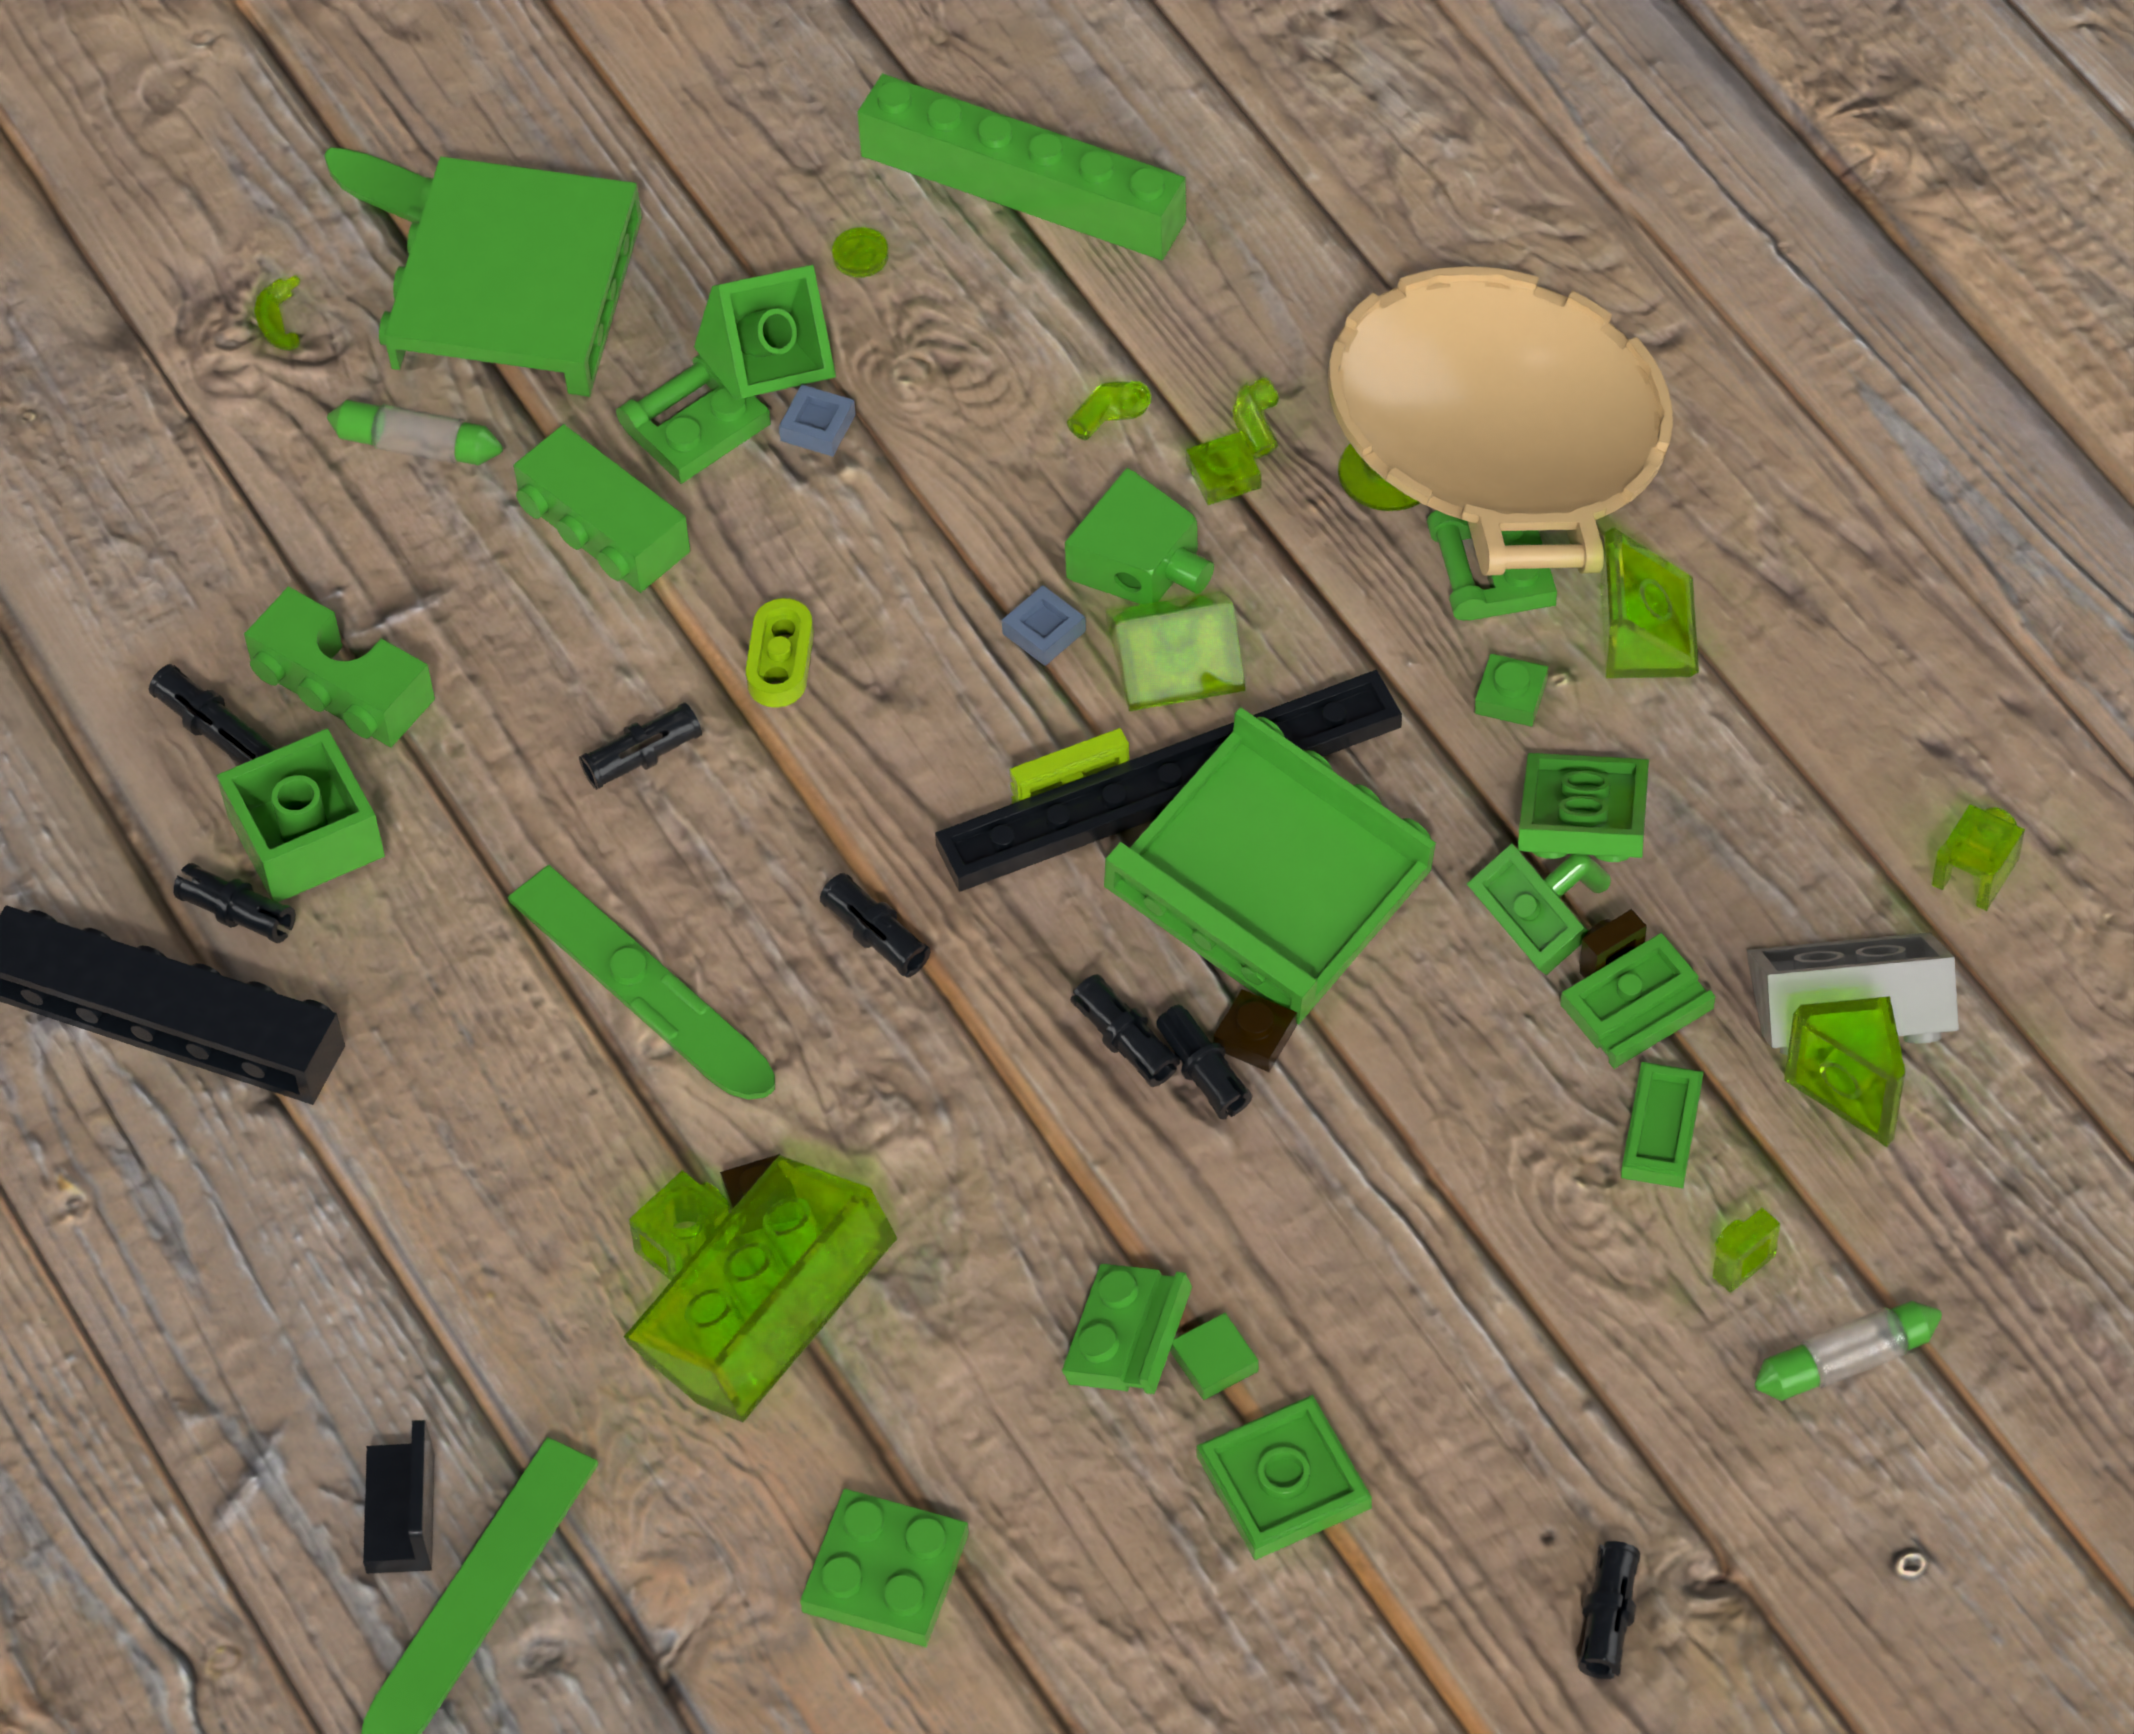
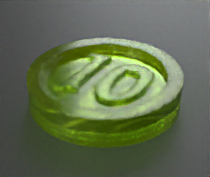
M857 227L846 230L835 239L832 245L834 265L841 273L850 277L863 278L872 276L881 271L887 264L889 258L887 241L881 233L871 228Z

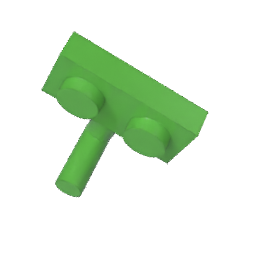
M1511 843L1474 876L1467 885L1534 965L1547 976L1582 944V939L1589 931L1561 897L1579 880L1592 892L1602 893L1609 888L1611 878L1589 855L1571 854L1544 879L1526 856Z

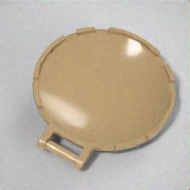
M1470 266L1447 267L1423 271L1400 278L1396 288L1379 296L1375 293L1370 294L1348 315L1344 328L1333 344L1328 366V390L1336 419L1356 452L1388 483L1430 508L1468 522L1480 570L1484 576L1503 575L1505 569L1577 568L1581 574L1600 573L1603 567L1604 553L1595 520L1617 511L1645 490L1659 471L1671 440L1673 426L1672 403L1662 372L1652 355L1637 337L1629 340L1610 323L1612 316L1610 312L1573 290L1566 297L1552 290L1537 286L1539 277L1511 270ZM1566 530L1570 544L1505 545L1501 531Z

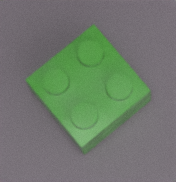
M328 728L216 775L227 817L273 901H283L385 857L376 815Z

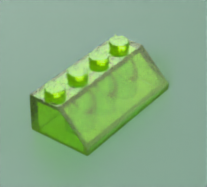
M779 1155L623 1337L631 1348L695 1403L744 1422L898 1238L870 1187Z

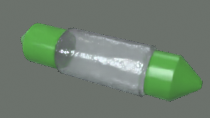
M352 400L344 401L327 415V419L339 439L373 445L379 450L452 464L462 462L478 466L503 452V446L486 426L468 423L462 418L389 404L378 406Z
M1908 1301L1891 1309L1885 1307L1804 1339L1798 1346L1765 1358L1754 1386L1756 1390L1779 1401H1784L1816 1387L1825 1388L1905 1356L1908 1350L1928 1343L1942 1318V1312L1934 1307L1915 1301Z

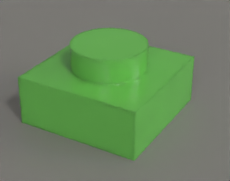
M1490 653L1475 699V714L1533 727L1548 680V666Z

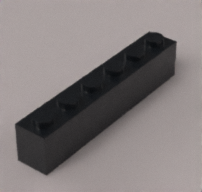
M6 905L0 914V1002L311 1105H314L345 1048L337 1013L318 1001L307 999L302 1002L277 994L272 988L260 982L251 981L244 983L222 976L217 970L205 964L195 963L191 966L167 958L163 953L149 946L141 945L136 948L112 940L108 935L94 928H84L81 930L59 923L52 916L39 910L26 912Z

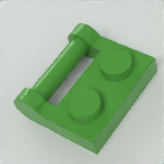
M700 354L693 358V365L655 391L638 402L631 399L616 409L617 418L624 430L680 484L771 425L769 409L755 396L735 400ZM706 384L712 390L658 427L650 421Z
M1437 510L1428 516L1427 525L1431 538L1435 542H1439L1453 590L1449 601L1456 619L1470 621L1556 606L1557 590L1550 568L1505 569L1503 575L1487 576L1490 589L1483 590L1479 586H1475L1462 540L1472 538L1468 522ZM1539 530L1501 531L1505 545H1543Z

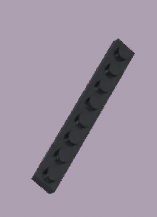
M1377 669L1253 715L1256 718L1265 717L1280 728L1284 737L1303 751L1311 750L1322 757L1402 728V713ZM1234 722L935 832L936 847L958 891H964L1155 820L1233 732Z

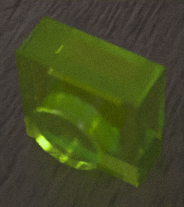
M1240 432L1186 449V464L1207 506L1261 488V472Z
M1763 1207L1745 1222L1737 1219L1730 1223L1716 1239L1712 1277L1730 1293L1733 1292L1776 1256L1780 1223Z

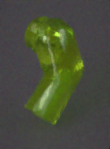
M1265 377L1257 379L1251 385L1248 382L1242 385L1238 390L1232 409L1234 423L1254 459L1268 455L1278 447V443L1264 418V410L1276 406L1279 396L1270 380Z
M1140 381L1103 383L1067 420V426L1077 438L1088 440L1105 421L1138 418L1145 413L1151 403L1150 389Z

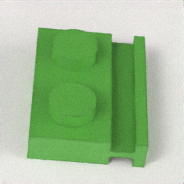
M1660 933L1564 990L1561 994L1560 1005L1597 1049L1601 1048L1609 1057L1608 1063L1615 1069L1713 1010L1716 996L1711 990L1706 991L1698 982L1699 976L1667 938Z
M1100 1264L1062 1369L1069 1385L1128 1391L1129 1387L1143 1388L1146 1394H1155L1192 1289L1186 1273L1176 1272L1175 1276L1161 1275L1157 1269Z

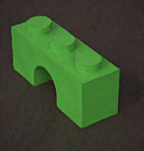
M289 586L244 633L251 660L250 666L261 680L273 686L277 684L282 685L296 693L311 709L317 712L326 710L343 720L358 736L366 739L373 737L390 748L435 700L428 664L382 638L368 653L358 659L350 661L332 659L342 648L335 612Z

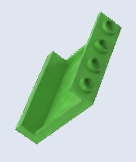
M440 156L434 178L427 177L423 185L421 196L423 212L420 222H412L409 229L407 241L409 257L406 266H399L395 274L393 284L395 301L392 311H385L380 322L379 341L381 345L387 347L391 369L400 370L405 352L412 351L564 373L568 394L590 397L642 220L637 183Z
M1240 707L1235 713L1233 732L1129 848L1120 842L1105 859L1104 887L1257 996L1297 1012V1024L1299 1025L1430 873L1436 842L1431 839L1428 832L1419 823L1409 818L1401 819L1385 808L1370 789L1360 784L1352 785L1336 774L1331 765L1321 755L1311 750L1303 751L1284 737L1280 728L1265 717L1256 718Z

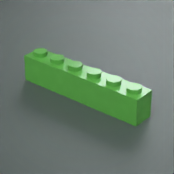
M882 73L857 111L862 157L1161 261L1165 258L1186 223V183L1184 176Z

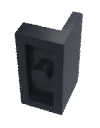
M412 1420L411 1444L367 1446L363 1563L366 1574L432 1571L435 1454L426 1420Z

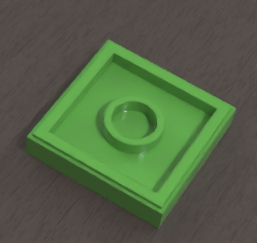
M1313 1395L1196 1446L1199 1462L1254 1560L1372 1509L1371 1495Z

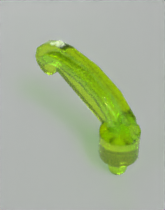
M292 276L286 281L278 278L266 286L256 298L254 311L258 327L267 341L281 350H293L300 344L297 334L285 333L279 307L281 303L292 297L291 290L300 284L298 276Z

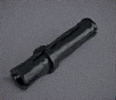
M168 664L162 667L152 678L149 684V693L182 717L183 727L194 735L203 734L240 765L277 750L275 746L264 739L257 731L225 707L224 698L213 690L204 691L185 676L177 666Z

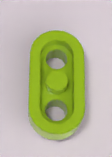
M789 598L771 600L758 609L753 619L746 663V679L749 694L756 702L763 706L772 708L788 706L796 702L806 689L814 631L809 609L797 600ZM787 633L791 634L792 636L786 638L778 635ZM774 681H782L779 684H770Z

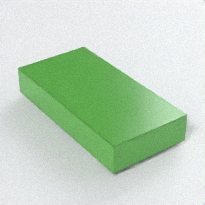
M1641 1062L1622 1164V1179L1684 1188L1704 1072Z

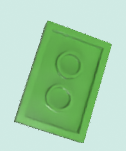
M1528 753L1519 824L1518 851L1532 852L1534 855L1546 859L1561 858L1567 854L1594 855L1597 859L1606 862H1621L1629 857L1642 858L1649 759Z

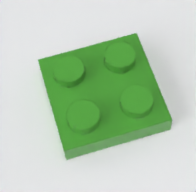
M844 1488L800 1600L802 1613L927 1648L969 1536L968 1522Z

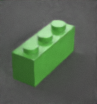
M564 424L513 464L518 488L516 497L521 507L531 517L535 519L542 517L554 526L562 539L570 547L576 550L582 548L597 559L601 568L609 577L616 581L623 579L640 593L691 552L686 516Z

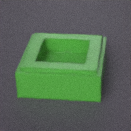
M1226 1313L1175 1338L1170 1349L1171 1354L1203 1401L1259 1372V1360Z

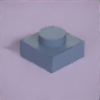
M801 384L779 425L780 441L833 457L856 415L855 401Z
M1044 585L1002 619L1003 635L1044 666L1086 632L1085 616Z

